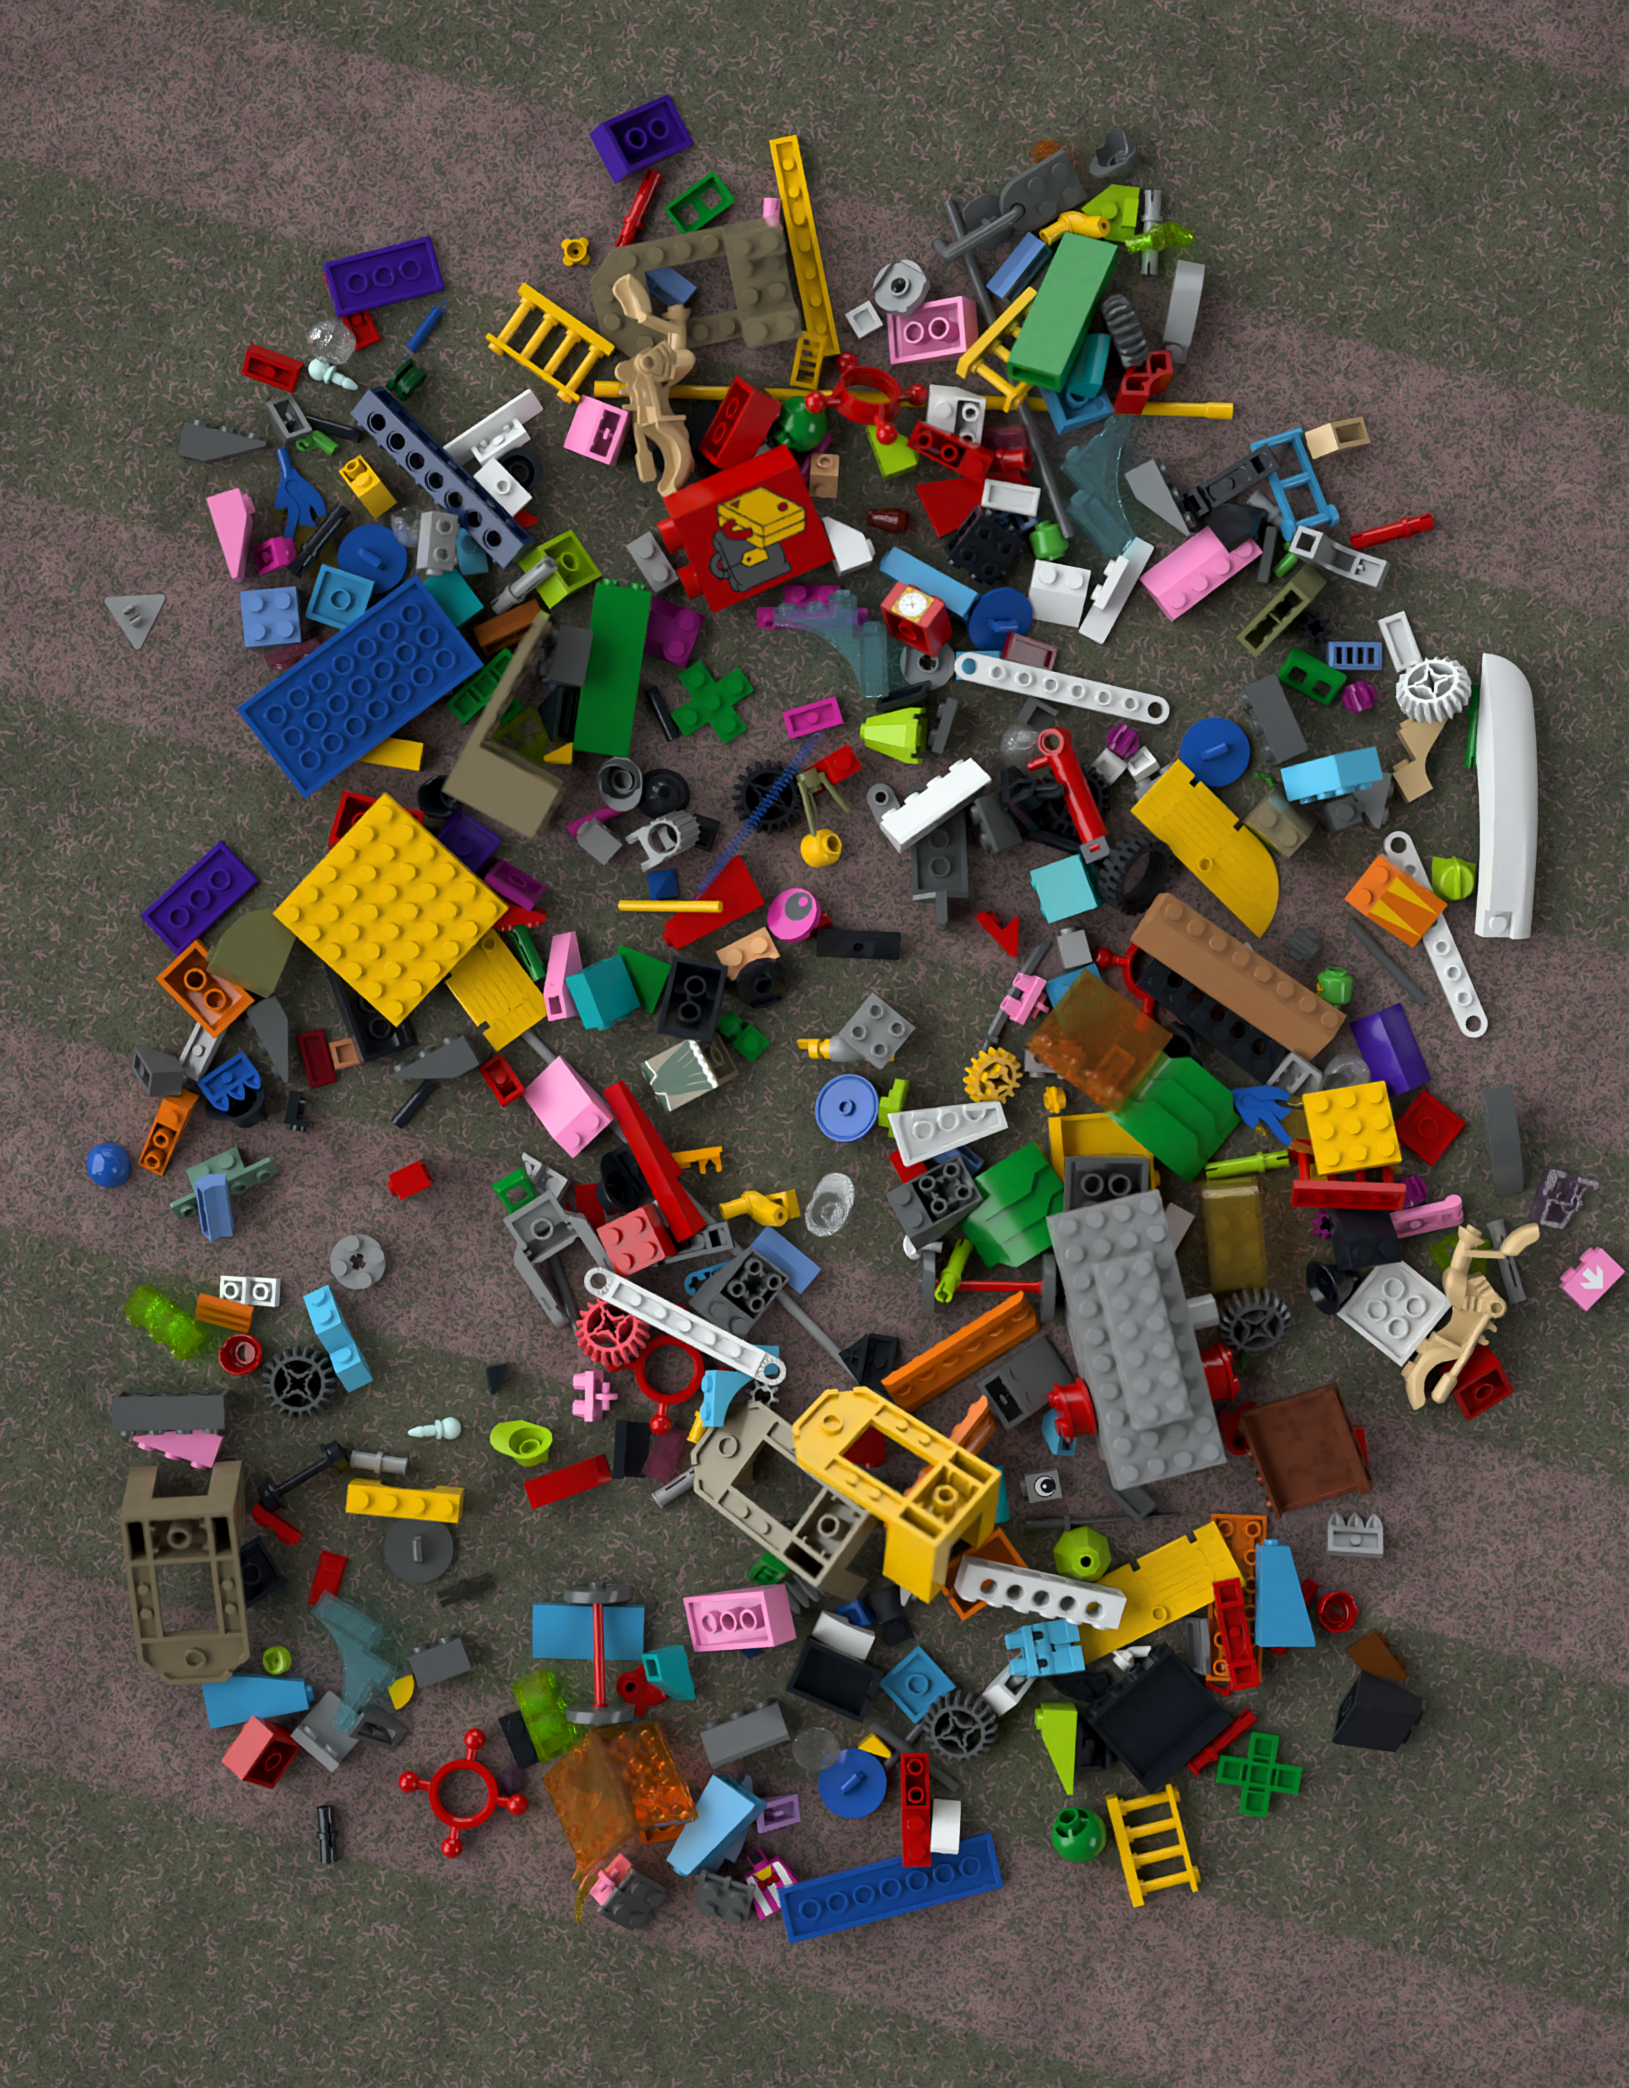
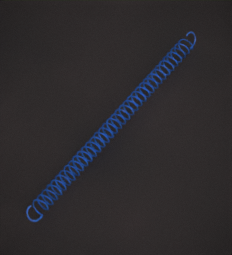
M807 739V742H808L809 744H810V742H812V743H814V744H818V742L815 743V742H813V741ZM804 744V747H805L806 749L800 748L801 751H802L804 754H802V753H800V752H797V754H798V755L801 754V755H803V756L809 758L808 755H807L803 750H805V751H807L808 753L812 754V752H811L806 746H808V747H810V748H812V749H815V748H814L811 744H810V746L807 745V744ZM800 755L799 757L794 756V759L797 762L791 761V763L795 767L788 765L790 770L784 769L788 775L781 773V775L784 778L785 776L793 779V777L787 771L796 775V773L790 767L799 770L794 763L798 764L799 766H802V764L797 759L806 762ZM778 777V779H779V781H780L781 783L775 782V784H776L779 788H777V787H775V786H772V788H773V789L776 788V789H778V790H780V791L783 792V789H782L778 784H780V785L786 787V785H785L781 780H783V781H785V782H787V783H790V782H789L788 780L786 781V780H784L783 778ZM774 789V791L769 790V793H770L772 796H770V795H768V794H765L766 797H767L770 801H768L767 799L762 798V800L764 801L765 804L759 803V805H760L763 809H761V808H759V807H756V809H757L760 813H758V812H756V811H753V813H754V815H755L756 817L750 815V818H751L754 822H752L751 820H748V819H747L746 821H747L748 823H749V821H750L751 823H753V824H755V825H758V823H757L753 818H755V819H757V820H759V821H761V819H760L755 813H757V814H759L760 816L764 817V815L762 814V812H761L760 810H762V811H764V812H766V813H767V810H766L762 805H764V806H766V807H768V808H771L765 801H767V802H769V803H771V804H774L773 801H772L769 797H771V798L777 800V798H776L771 792H773V793H775L776 795L780 796V794H779L775 789ZM750 823L749 825L743 824L747 830L740 828V830L744 834L737 832L740 838L734 836V839L738 843L731 840V843L735 847L727 845L731 851L724 849V851L728 855L721 853L723 857L725 855L728 858L733 859L728 852L736 855V853L730 847L739 850L735 844L739 846H742V844L737 839L745 842V840L739 834L748 838V835L744 831L750 834L752 832L746 826L755 829ZM718 857V860L721 863L715 861V864L719 868L712 866L715 872L708 870L712 876L708 874H705V876L710 881L702 878L705 884L699 883V885L703 888L701 889L699 887H696V889L699 892L700 890L707 892V890L703 886L710 888V886L705 881L714 884L709 877H711L714 880H717V878L712 873L720 876V874L714 868L723 871V869L719 865L726 867V865L721 861L723 860L729 863V861L726 858L724 860Z

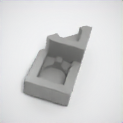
M523 1153L522 1160L525 1162L527 1174L540 1195L551 1189L559 1202L572 1181L527 1153Z

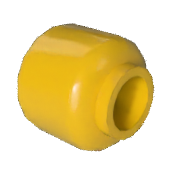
M829 829L817 830L815 837L810 833L802 839L801 854L804 861L811 867L821 868L835 863L841 855V841Z

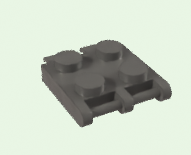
M630 1866L626 1877L618 1886L615 1885L611 1889L613 1893L603 1905H598L596 1911L611 1921L633 1931L635 1928L641 1929L653 1915L649 1910L651 1908L657 1910L668 1894L665 1893L667 1888L662 1882Z
M703 1867L694 1906L699 1907V1912L718 1917V1914L723 1915V1920L733 1924L741 1925L742 1922L747 1923L756 1885L751 1883L749 1886L732 1880L731 1876L727 1875L725 1878L708 1872L709 1869Z

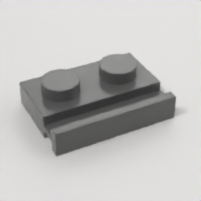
M948 697L946 703L940 702L936 718L941 720L937 730L932 728L928 745L932 746L930 753L942 755L959 700Z

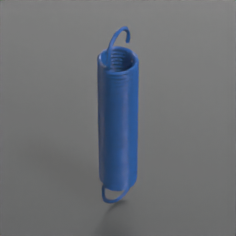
M437 306L432 308L415 334L410 338L411 340L406 344V347L411 349L410 351L415 353L419 349L427 335L444 314L442 311L445 307L443 309Z

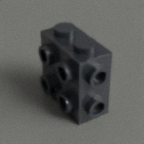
M976 504L944 546V550L948 557L947 561L957 569L963 567L969 571L970 577L978 583L982 584L984 581L992 586L996 580L1003 578L1007 571V566L1012 559H1016L1022 553L1025 541L1021 535L1022 530L1011 521L1005 523L999 519L1000 515L992 508L986 507L984 509Z

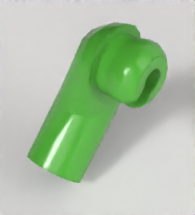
M318 430L313 431L312 435L296 440V447L300 451L320 448L329 456H332L339 447L338 444Z
M1293 540L1290 542L1286 541L1283 544L1284 550L1288 553L1272 568L1279 578L1287 574L1298 562L1299 558L1289 552Z

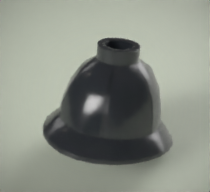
M655 769L643 775V793L640 802L637 804L642 813L652 819H657L675 810H686L690 801V789L686 780L679 773L668 769Z
M1310 1261L1306 1268L1307 1286L1314 1304L1324 1314H1334L1338 1310L1339 1305L1349 1297L1353 1286L1358 1282L1355 1271L1337 1272L1336 1264L1324 1265L1318 1261Z

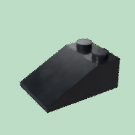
M674 955L656 1034L712 1044L728 979V966Z
M1327 1208L1337 1272L1401 1262L1398 1237L1388 1210Z

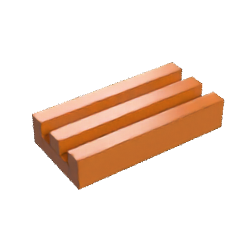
M200 1293L194 1319L248 1333L254 1307Z

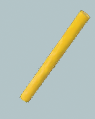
M620 900L618 908L620 911L722 912L723 903L721 901Z

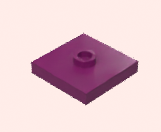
M503 859L497 862L483 880L486 885L528 911L534 908L548 889L547 886Z

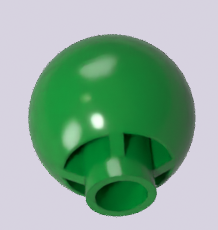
M794 396L781 402L782 405L778 419L772 422L773 433L769 436L770 442L775 448L786 444L787 448L794 452H805L815 448L826 434V409L818 414L809 412L805 407V396Z
M1082 1807L1063 1809L1054 1822L1051 1833L1052 1843L1057 1853L1065 1860L1078 1864L1087 1863L1097 1858L1102 1853L1107 1841V1830L1103 1820L1094 1811Z

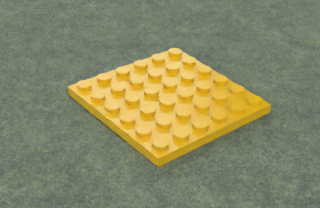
M385 792L272 914L397 1027L510 906Z

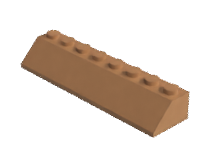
M1170 893L1157 895L1129 940L1291 1052H1296L1308 1062L1334 1038L1346 1018L1344 1013Z

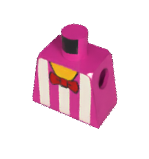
M759 1847L746 1855L753 1869L745 1873V1881L749 1886L751 1883L756 1885L753 1903L760 1920L781 1909L776 1888L801 1881L779 1855L767 1860L762 1849Z

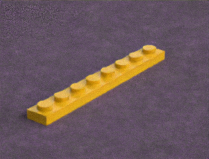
M797 135L769 140L780 199H782L781 204L807 332L827 336L824 358L840 355V349ZM809 340L810 346L820 347V342ZM811 352L812 356L818 357V353Z

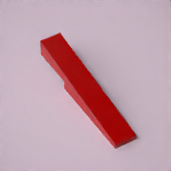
M620 1080L603 1090V1093L678 1243L693 1236L706 1226L707 1223L677 1179L683 1171L624 1081Z

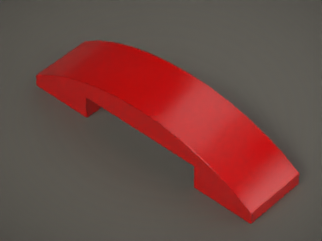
M1234 1577L1212 1582L1214 1603L1232 1690L1237 1691L1260 1686L1244 1609L1245 1603L1240 1578Z

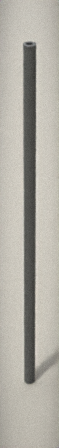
M954 199L945 201L943 203L956 240H959L966 236L964 226ZM971 249L964 253L962 257L989 329L997 318ZM1003 338V339L1001 340V341H1002V344H1001V345L1007 349L1005 340H1004V338ZM1000 359L1007 382L1016 388L1020 382L1008 378L1007 363ZM1025 399L1017 409L1064 540L1075 537Z

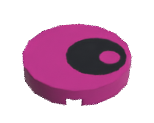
M802 888L786 890L774 899L769 908L767 916L769 929L777 938L786 943L802 941L809 937L813 928L816 929L821 916L820 904L810 892Z

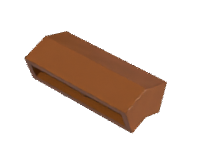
M536 599L473 628L486 657L524 639L535 617L541 610Z

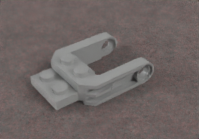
M551 1189L503 1219L517 1241L513 1257L514 1264L558 1330L569 1324L570 1321L565 1312L562 1313L560 1311L562 1307L536 1269L535 1263H541L574 1242L575 1238L580 1237L598 1266L616 1274L602 1241L585 1215L563 1210Z

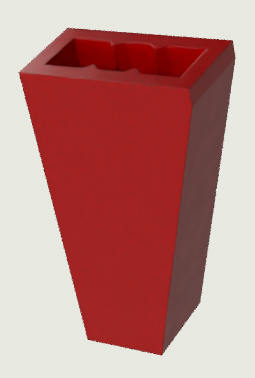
M1018 469L1008 470L1006 472L986 474L981 484L968 477L920 484L915 487V491L939 540L956 532L976 504L981 506L986 479L1031 487L1026 474L1021 475Z
M740 855L735 856L726 864V867L722 868L723 871L718 872L720 876L715 875L717 880L711 879L714 884L707 883L710 888L704 886L707 892L700 890L692 900L694 901L698 897L696 901H721L723 903L722 912H677L663 925L666 931L661 933L669 948L674 946L676 950H679L765 905Z

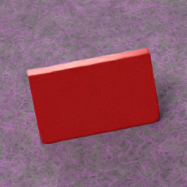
M251 344L247 349L241 374L293 393L304 363Z

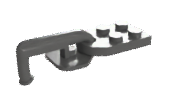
M1060 149L1017 175L1005 185L1000 196L983 193L968 202L963 209V219L970 233L947 246V240L944 237H935L931 241V248L948 262L953 261L976 246L985 251L993 250L1009 239L1013 227L1021 231L1038 229L1058 217L1061 213L1088 199L1066 152Z

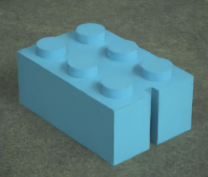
M1376 746L1336 754L1281 769L1288 802L1299 799L1300 805L1316 801V796L1318 800L1337 797V795L1355 792V786L1357 791L1373 788L1372 782L1383 779Z

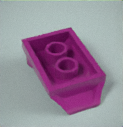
M652 596L644 653L685 668L705 616Z

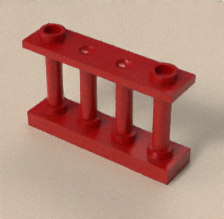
M1293 1139L1291 1141L1288 1158L1289 1162H1298L1300 1180L1293 1181L1291 1207L1403 1211L1406 1184L1394 1183L1393 1165L1398 1164L1382 1166L1383 1183L1367 1182L1365 1169L1354 1171L1355 1182L1339 1181L1338 1174L1328 1175L1327 1181L1311 1180L1309 1162H1315L1311 1139ZM1398 1143V1144H1399L1400 1153H1401V1147H1402V1145H1401V1143Z

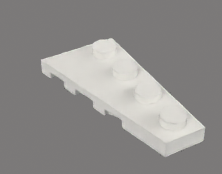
M998 1100L887 1113L903 1164L906 1167L1008 1128L1001 1103Z

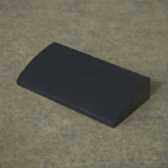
M323 961L347 1032L360 1062L359 1065L415 1046L406 1018L397 1027L393 1025Z

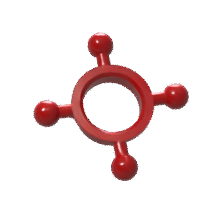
M844 352L836 360V367L842 375L840 381L834 386L832 394L825 396L819 391L810 392L805 398V407L814 414L821 413L826 407H835L843 416L854 422L875 425L877 427V441L884 446H890L898 438L897 428L890 424V422L897 418L901 402L908 401L911 405L921 406L928 399V390L921 384H913L908 390H903L895 378L887 372L874 367L858 366L856 356L850 352ZM854 385L869 386L884 393L890 401L886 403L865 402L851 395L846 388Z
M1132 943L1124 956L1112 954L1111 950L1107 947L1096 948L1091 955L1092 962H1095L1096 967L1100 969L1107 968L1110 965L1121 967L1126 987L1134 996L1144 1001L1142 1012L1136 1016L1134 1025L1137 1031L1142 1034L1151 1033L1156 1027V1018L1153 1015L1155 1003L1158 1002L1135 985L1136 981L1132 971L1133 961L1141 948ZM1179 977L1177 983L1173 987H1176L1180 983L1181 977Z
M679 1303L674 1304L688 1311V1309L684 1305ZM670 1334L650 1340L645 1344V1349L640 1350L639 1356L636 1359L629 1358V1364L625 1363L622 1358H619L620 1364L618 1367L614 1366L612 1359H610L608 1367L604 1366L610 1372H618L623 1368L635 1370V1378L641 1391L651 1400L658 1402L657 1414L650 1420V1429L659 1436L666 1435L672 1427L671 1419L668 1417L669 1405L681 1403L694 1395L701 1385L706 1370L704 1369L703 1360L698 1349ZM660 1346H679L688 1352L694 1364L692 1380L685 1389L678 1393H660L653 1389L646 1380L644 1373L646 1359L654 1349ZM720 1367L717 1369V1371H732L728 1367Z
M471 1728L464 1735V1743L468 1747L465 1759H456L444 1764L437 1770L431 1781L420 1779L418 1774L413 1771L403 1772L398 1779L399 1788L405 1793H413L417 1789L429 1792V1803L434 1814L440 1821L451 1827L449 1837L444 1839L441 1844L443 1855L450 1859L459 1857L463 1851V1843L460 1840L461 1830L473 1828L485 1822L491 1816L496 1806L507 1808L515 1816L525 1814L529 1808V1801L523 1794L516 1793L510 1797L498 1795V1786L493 1774L487 1767L476 1761L478 1750L486 1742V1735L479 1728ZM458 1769L475 1771L485 1780L488 1787L487 1803L479 1812L470 1816H459L451 1813L445 1808L440 1798L439 1789L442 1780L450 1772Z

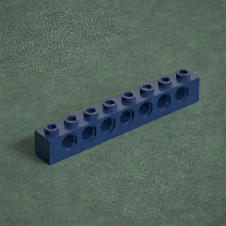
M382 386L368 389L350 413L356 419L357 425L361 429L368 431L376 439V444L395 458L394 461L400 468L410 473L416 485L425 489L433 497L436 505L445 509L449 514L458 515L457 523H459L460 527L464 528L471 535V539L476 545L484 548L491 555L490 558L496 565L504 569L517 565L534 544L535 540ZM382 416L385 418L386 421L385 426L382 424L381 421ZM401 435H402V436L404 437V439H405V445H404V446H403V444L401 443V440H400ZM420 454L424 458V465L420 462ZM439 473L443 477V485L439 481ZM458 493H460L463 498L462 504L458 500ZM477 513H480L482 517V523L478 521ZM497 532L501 535V543L497 540Z

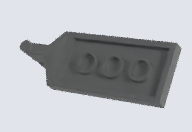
M908 785V796L915 792L923 793L928 789L927 785ZM965 808L911 846L913 902L935 904L936 929L939 932L945 931L947 927V903L969 900Z

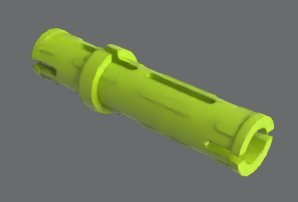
M1287 1149L1266 1154L1256 1152L1254 1156L1207 1163L1205 1165V1171H1209L1206 1172L1207 1181L1259 1171V1174L1265 1173V1170L1290 1167Z
M962 1238L957 1240L946 1269L942 1270L939 1276L940 1283L935 1291V1297L938 1301L944 1303L945 1297L946 1303L951 1301L954 1290L959 1287L962 1281L961 1274L973 1249L970 1240L964 1238L963 1243Z

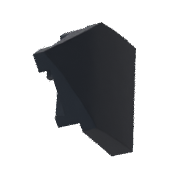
M1224 503L1207 512L1202 518L1224 548L1230 553L1251 537L1254 541H1258L1257 531L1261 519L1266 518L1267 511L1264 508Z
M874 1333L865 1334L863 1338L849 1348L842 1350L838 1355L861 1387L865 1386L870 1390L888 1393L881 1380L889 1376L894 1370L899 1338Z
M1077 1715L1074 1771L1101 1772L1103 1769L1109 1771L1111 1764L1118 1757L1083 1716Z

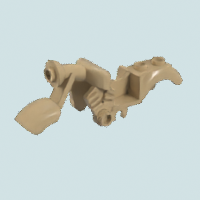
M628 274L619 278L612 289L614 296L621 303L624 314L629 318L638 320L639 324L668 335V343L665 340L654 348L648 347L628 361L625 360L619 363L615 368V376L619 381L627 383V387L620 389L619 394H627L630 398V404L622 405V409L624 411H632L633 433L637 448L635 460L639 480L647 483L654 481L657 477L652 452L647 447L646 436L657 444L664 457V472L658 483L657 490L665 497L683 489L695 468L694 458L688 442L689 432L684 425L686 416L675 415L668 401L671 386L677 384L695 364V355L686 349V321L690 316L691 308L684 309L683 304L667 307L668 312L661 314L663 319L651 315L652 307L646 290L636 278Z
M1537 1223L1526 1224L1511 1232L1503 1241L1499 1250L1476 1249L1478 1245L1485 1243L1480 1238L1482 1232L1469 1224L1466 1228L1459 1225V1241L1455 1248L1451 1265L1442 1275L1443 1289L1453 1309L1451 1320L1440 1331L1436 1332L1433 1330L1429 1339L1425 1337L1422 1339L1416 1349L1418 1355L1413 1362L1409 1361L1401 1372L1406 1381L1408 1400L1414 1410L1425 1404L1424 1382L1429 1371L1441 1362L1457 1359L1450 1372L1443 1374L1431 1393L1432 1399L1437 1403L1441 1404L1446 1401L1458 1382V1374L1470 1355H1472L1476 1342L1482 1345L1489 1344L1486 1337L1482 1335L1485 1329H1490L1494 1333L1497 1331V1327L1490 1321L1491 1318L1501 1317L1507 1311L1506 1302L1493 1290L1480 1271L1468 1274L1472 1257L1504 1259L1505 1255H1519L1526 1246L1539 1239Z

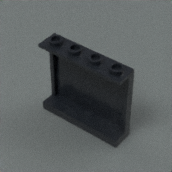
M1165 1642L1154 1646L1148 1652V1657L1144 1661L1134 1664L1127 1671L1128 1675L1120 1682L1116 1681L1111 1684L1106 1690V1694L1099 1701L1094 1700L1086 1707V1712L1082 1715L1150 1794L1234 1721L1174 1653V1650Z

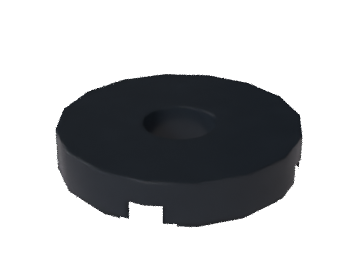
M768 957L758 958L747 963L739 971L735 979V990L741 1002L756 1009L768 1008L778 1003L782 999L785 990L787 992L790 987V976L785 966L777 959ZM769 980L765 986L756 987L760 981Z

